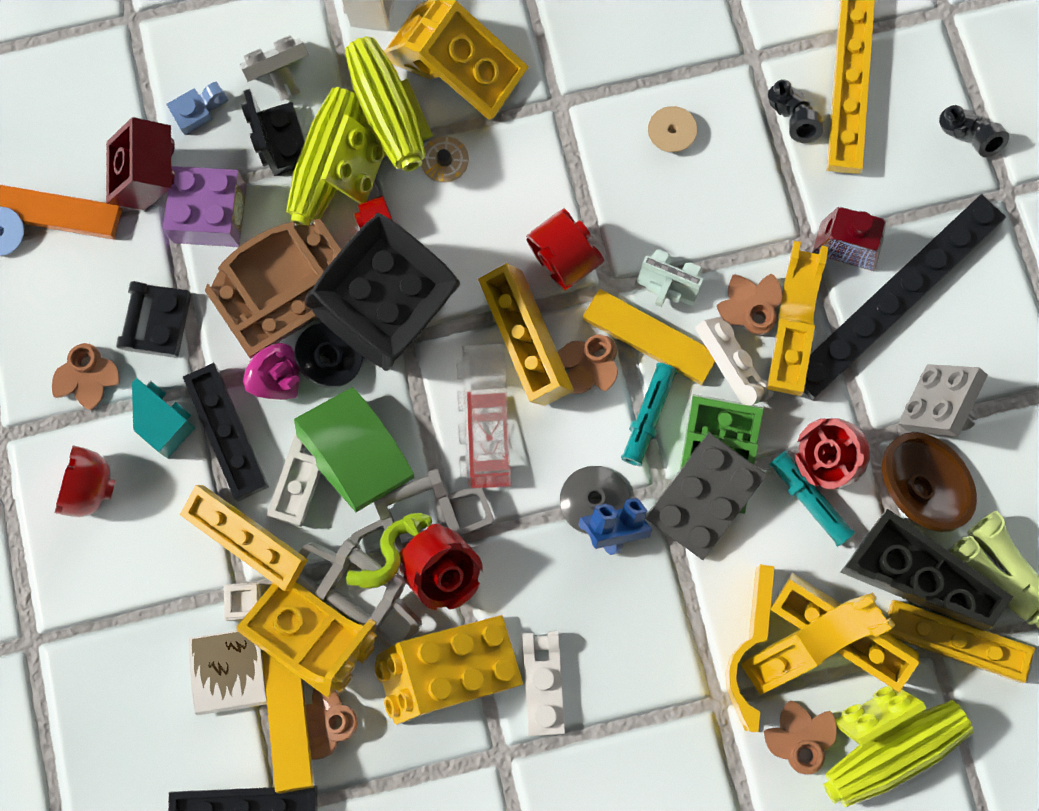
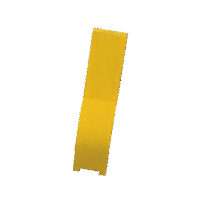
M794 240L784 281L782 300L780 302L778 328L767 390L802 396L815 329V305L829 247L821 246L819 254L800 251L801 242Z
M760 564L755 569L749 638L741 643L732 653L725 671L727 692L744 731L759 732L760 711L751 707L740 694L736 677L738 663L744 652L753 645L763 643L768 639L775 566Z
M872 592L833 608L799 631L749 656L740 665L759 694L762 695L819 666L823 661L847 645L868 635L876 637L892 629L895 624L891 618L886 619L875 603L877 598Z

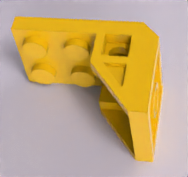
M426 0L416 5L384 50V53L393 65L428 80L440 77L487 119H493L529 68L527 64L456 0Z

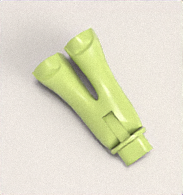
M994 511L978 521L966 533L968 536L958 540L948 551L1012 595L1013 598L1007 607L1016 615L1026 620L1028 625L1036 624L1039 628V575L1014 545L1007 531L1004 518L998 511ZM984 551H985L1007 574H1005L1004 572H1002V571L988 558V556L984 553Z

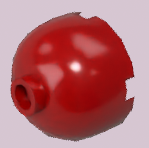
M822 418L808 424L800 433L797 441L800 442L799 453H795L799 471L810 484L817 487L841 489L857 482L866 472L870 461V446L865 434L855 424L840 418Z
M73 445L54 513L72 517H83L97 511L103 499L111 500L116 480L109 479L110 467L104 457L88 448Z

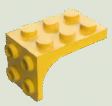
M297 582L292 590L288 591L282 590L273 583L237 625V632L328 699L335 690L341 693L353 677L351 672L357 662L365 663L375 649L373 643L378 637L375 634L376 621L370 618L365 625L357 624L338 613Z
M503 615L398 642L377 654L374 664L376 677L379 682H382L386 695L384 699L385 710L396 725L437 710L523 685Z

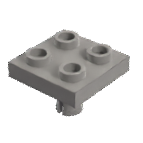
M291 35L273 43L275 48L263 53L261 49H257L244 55L245 62L240 64L247 82L265 74H270L281 101L290 98L284 86L285 84H287L292 96L300 93L287 65L309 55L303 41L299 38L294 39Z
M927 364L909 402L905 406L898 424L906 431L958 437L961 430H969L975 425V422L970 420L968 416L973 420L978 419L977 413L971 409L988 374L980 367Z

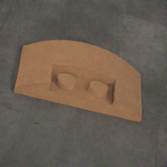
M314 219V224H309V226L304 224L295 225V221L289 222L256 235L233 251L218 267L219 272L212 286L210 287L207 284L205 288L206 294L249 358H253L260 350L270 345L280 343L318 318L306 306V295L309 291L313 290L322 273L341 251V248L321 219Z

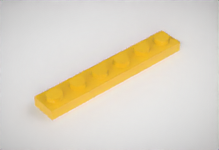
M840 0L826 171L860 174L863 169L875 0Z

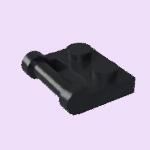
M131 281L128 293L131 296L122 336L117 338L116 347L130 352L178 358L192 294L188 290L153 286ZM144 298H151L152 304L144 340L135 339Z

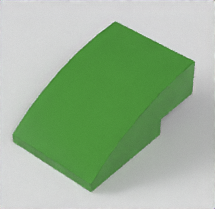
M354 387L294 418L297 438L315 457L316 466L355 512L414 479V473L398 445L375 412Z
M693 394L680 469L708 432L755 464L758 448L757 441L764 408L758 405L749 406L741 402ZM747 503L739 513L745 514Z

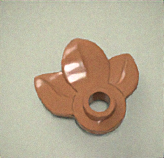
M769 274L756 286L753 282L742 276L732 275L728 286V297L730 300L722 301L716 306L720 316L731 325L744 326L752 334L763 335L770 332L777 320L775 309L782 300V290L777 278L773 274ZM760 314L764 317L765 322L761 324L756 323L753 320V316Z
M594 335L586 342L572 341L558 351L563 366L570 369L568 377L574 389L570 394L585 393L594 385L606 392L615 383L618 375V370L614 363L617 348L614 341L608 336ZM598 350H606L605 354H603L602 356H595V353Z
M88 343L76 345L69 351L67 363L57 368L53 375V397L61 398L74 393L76 399L83 407L93 410L102 401L104 386L112 387L119 384L118 368L111 360L102 358L100 351L95 346ZM86 356H90V362L88 363V365L82 366V359Z
M313 689L312 704L306 705L311 759L318 760L330 756L339 742L350 739L357 730L358 720L353 709L342 704L337 691L328 699L318 690ZM340 716L342 718V725L339 729H336L335 721Z
M788 701L780 714V728L775 727L764 730L767 748L774 756L788 760L790 766L796 772L805 775L814 774L824 764V751L830 748L836 740L837 730L834 715L831 711H826L812 719L803 707L794 701ZM804 748L808 749L812 755L811 760L807 763H803L799 758V752Z

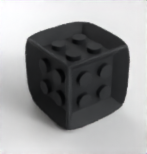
M376 213L352 237L325 269L313 290L307 293L305 304L331 331L373 364L383 368L384 371H388L393 366L395 360L439 312L451 294L460 286V281L443 261L408 231L388 217Z

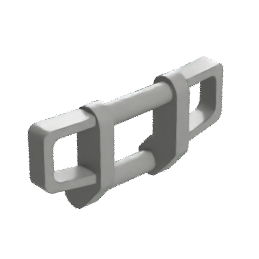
M438 469L427 472L428 476L402 485L375 501L374 505L380 520L354 532L350 539L358 544L357 548L362 551L360 546L362 538L383 527L386 530L388 526L394 523L389 505L434 489L447 523V528L454 530L462 538L493 525L494 517L484 491L480 486L447 494ZM471 496H478L485 511V518L460 529L451 502ZM399 536L395 539L394 544L398 552H400L410 541L402 544ZM382 558L376 562L384 567L386 559Z
M350 538L344 541L337 553L315 542H310L301 548L299 553L305 558L312 552L332 562L333 565L320 585L302 572L296 581L298 584L323 602L327 601L357 624L365 625L370 618L376 621L375 634L378 636L376 640L387 649L397 642L383 632L380 627L392 608L399 612L410 624V630L403 641L416 636L422 627V620L400 599L406 585V579L397 573L392 580L384 585L387 588L383 598L372 615H370L335 590L351 562L361 569L372 571L381 569L383 566L357 548L358 544Z

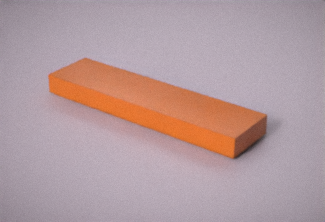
M0 185V206L10 208L16 212L23 224L115 240L123 210L120 206Z

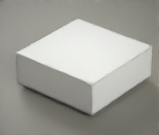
M262 583L224 584V620H242L262 597Z

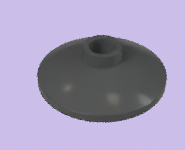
M586 466L573 472L564 482L560 493V508L570 526L581 533L588 534L579 527L580 518L592 515L596 505L608 504L613 506L615 510L623 509L625 501L630 499L629 491L623 479L613 470L602 466ZM593 492H597L601 495L602 500L598 504H592L589 502L588 496Z

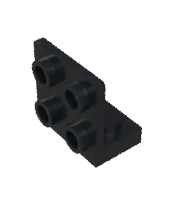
M244 90L246 103H242L241 107L246 122L250 123L253 132L250 133L251 142L255 152L259 154L263 167L269 165L274 176L295 170L305 140L293 102L261 111L251 90Z

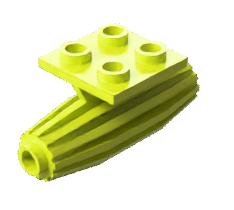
M364 36L363 38H357L355 41L350 42L349 46H346L345 55L353 89L362 108L359 123L373 133L385 152L384 157L388 156L396 169H403L405 172L413 171L422 165V159L426 155L423 141L433 137L408 78L401 81L397 70L374 37Z
M333 87L311 124L293 173L286 210L291 215L290 221H295V224L309 226L311 223L314 224V219H321L337 190L359 204L368 200L385 152L373 133L359 123L362 108L354 92L340 87Z
M890 686L883 687L873 694L872 699L862 705L855 704L849 706L841 713L842 716L835 720L836 727L859 745L825 773L827 782L823 784V787L834 804L840 802L844 807L889 792L945 758L973 734L971 722L965 712L953 700L927 709L923 701L902 689L898 692Z

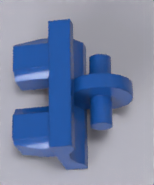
M638 498L627 499L623 509L615 510L613 506L608 504L596 505L593 514L581 517L578 524L582 530L588 533L595 549L603 547L610 555L620 553L623 543L650 538L652 528L645 520L647 509Z

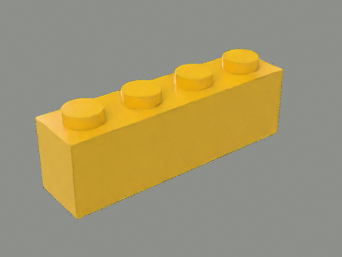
M505 263L478 278L529 402L546 406L573 392L572 384L523 271Z
M792 573L773 601L770 610L799 629H802L821 615L841 605V603ZM887 632L876 637L868 635L837 651L838 654L898 692L901 691L920 663L917 651Z

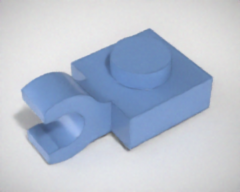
M215 81L207 85L200 95L193 88L166 105L179 128L186 135L212 120L213 118L209 111L226 103L228 98L218 82Z

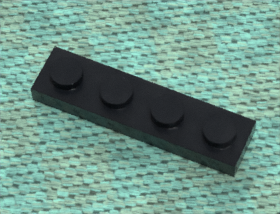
M212 363L183 376V380L234 500L237 502L269 488L217 365Z
M314 785L313 788L280 794L275 792V787L169 792L168 811H318L317 785Z

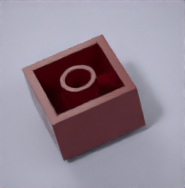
M131 117L106 142V204L145 211L172 189L175 172L171 167V157L174 153L175 141L171 138V125Z

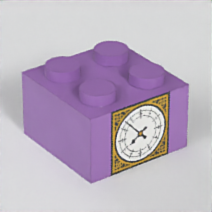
M172 166L175 178L172 189L168 191L163 225L164 232L175 244L239 247L247 184L240 172L233 169Z

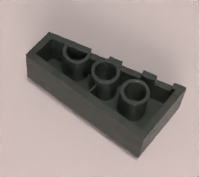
M889 509L879 517L840 571L842 574L981 631L994 626L1013 598L1012 595Z

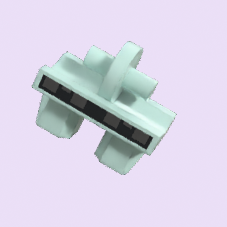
M659 249L651 257L646 255L636 283L647 287V291L658 295L655 305L662 307L665 300L669 299L676 303L681 301L693 306L703 281L700 278L702 268L691 262L685 263L682 270L670 265L672 261L670 254Z

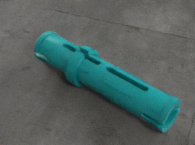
M656 364L655 372L637 419L631 422L629 427L631 434L624 453L621 455V459L628 464L642 466L650 440L656 437L657 430L655 427L666 402L673 379L677 374V370L668 364Z
M787 450L768 464L790 488L787 492L791 496L795 494L813 518L836 543L837 547L856 533L817 487L810 484L806 477L801 475L797 464L790 457Z

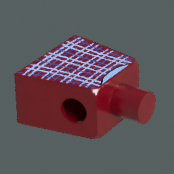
M837 207L821 221L812 253L819 254L821 246L829 247L827 258L875 271L884 240L886 220L872 216L865 211L858 212L844 207Z

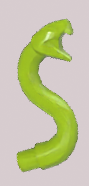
M423 513L408 514L403 519L388 526L380 539V549L386 559L385 566L374 571L362 569V571L349 570L346 576L347 584L371 589L383 586L392 580L400 567V555L394 544L395 539L405 533L415 537L422 529L432 525L431 516Z

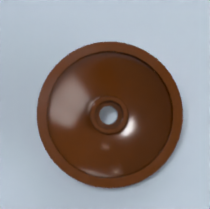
M919 432L902 434L887 446L882 458L884 483L893 502L909 519L933 531L950 532L959 529L972 518L977 506L975 483L966 464L951 447L931 435Z

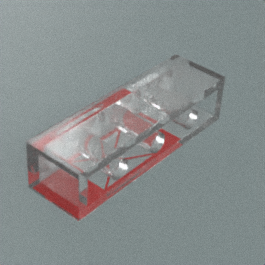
M504 344L462 346L463 359H456L457 379H463L464 390L457 391L458 411H464L465 423L458 424L459 443L466 444V456H460L459 458L460 476L467 477L469 489L511 487Z

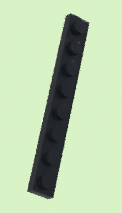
M980 194L810 354L804 393L813 401L986 238L1006 216L984 195Z

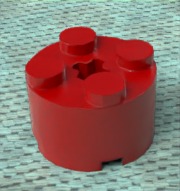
M565 208L556 212L526 235L528 237L526 238L527 244L542 267L544 265L552 273L550 275L552 280L564 291L605 262L600 251L594 245L591 246L587 241L591 237L587 227L580 220L575 222Z
M437 523L432 524L412 538L406 547L399 552L401 576L406 579V584L419 600L431 610L447 607L449 610L458 608L471 599L478 590L480 570L483 572L482 561L464 539L450 528L443 527Z

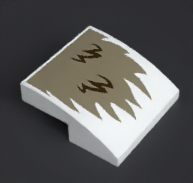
M237 630L189 638L191 688L196 715L267 704L261 648L237 632Z

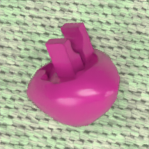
M284 343L270 345L260 350L250 360L243 377L244 387L247 392L257 397L276 400L295 399L298 396L299 369L295 361L294 351L290 345Z

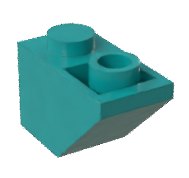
M136 378L132 382L133 431L157 452L169 459L195 429L187 421L191 414L177 402L172 406L168 405L163 400L166 393L151 380L145 385Z

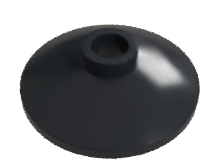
M324 323L314 324L306 328L300 334L295 344L294 356L299 370L308 380L319 386L328 388L344 386L356 377L361 368L362 355L331 331ZM320 356H326L330 360V364L323 362Z

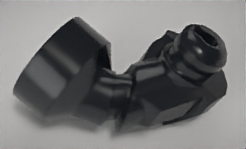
M788 80L777 81L769 89L767 96L770 105L779 115H792L789 119L790 137L799 143H810L820 138L823 134V119L820 113L813 110L810 103L804 99L803 93L792 87Z
M959 105L947 107L939 116V124L942 130L949 136L957 139L958 137L973 135L972 146L981 157H991L999 153L1007 145L1010 138L1009 133L1000 123H989L986 119L981 121V116H977L973 111L965 110Z

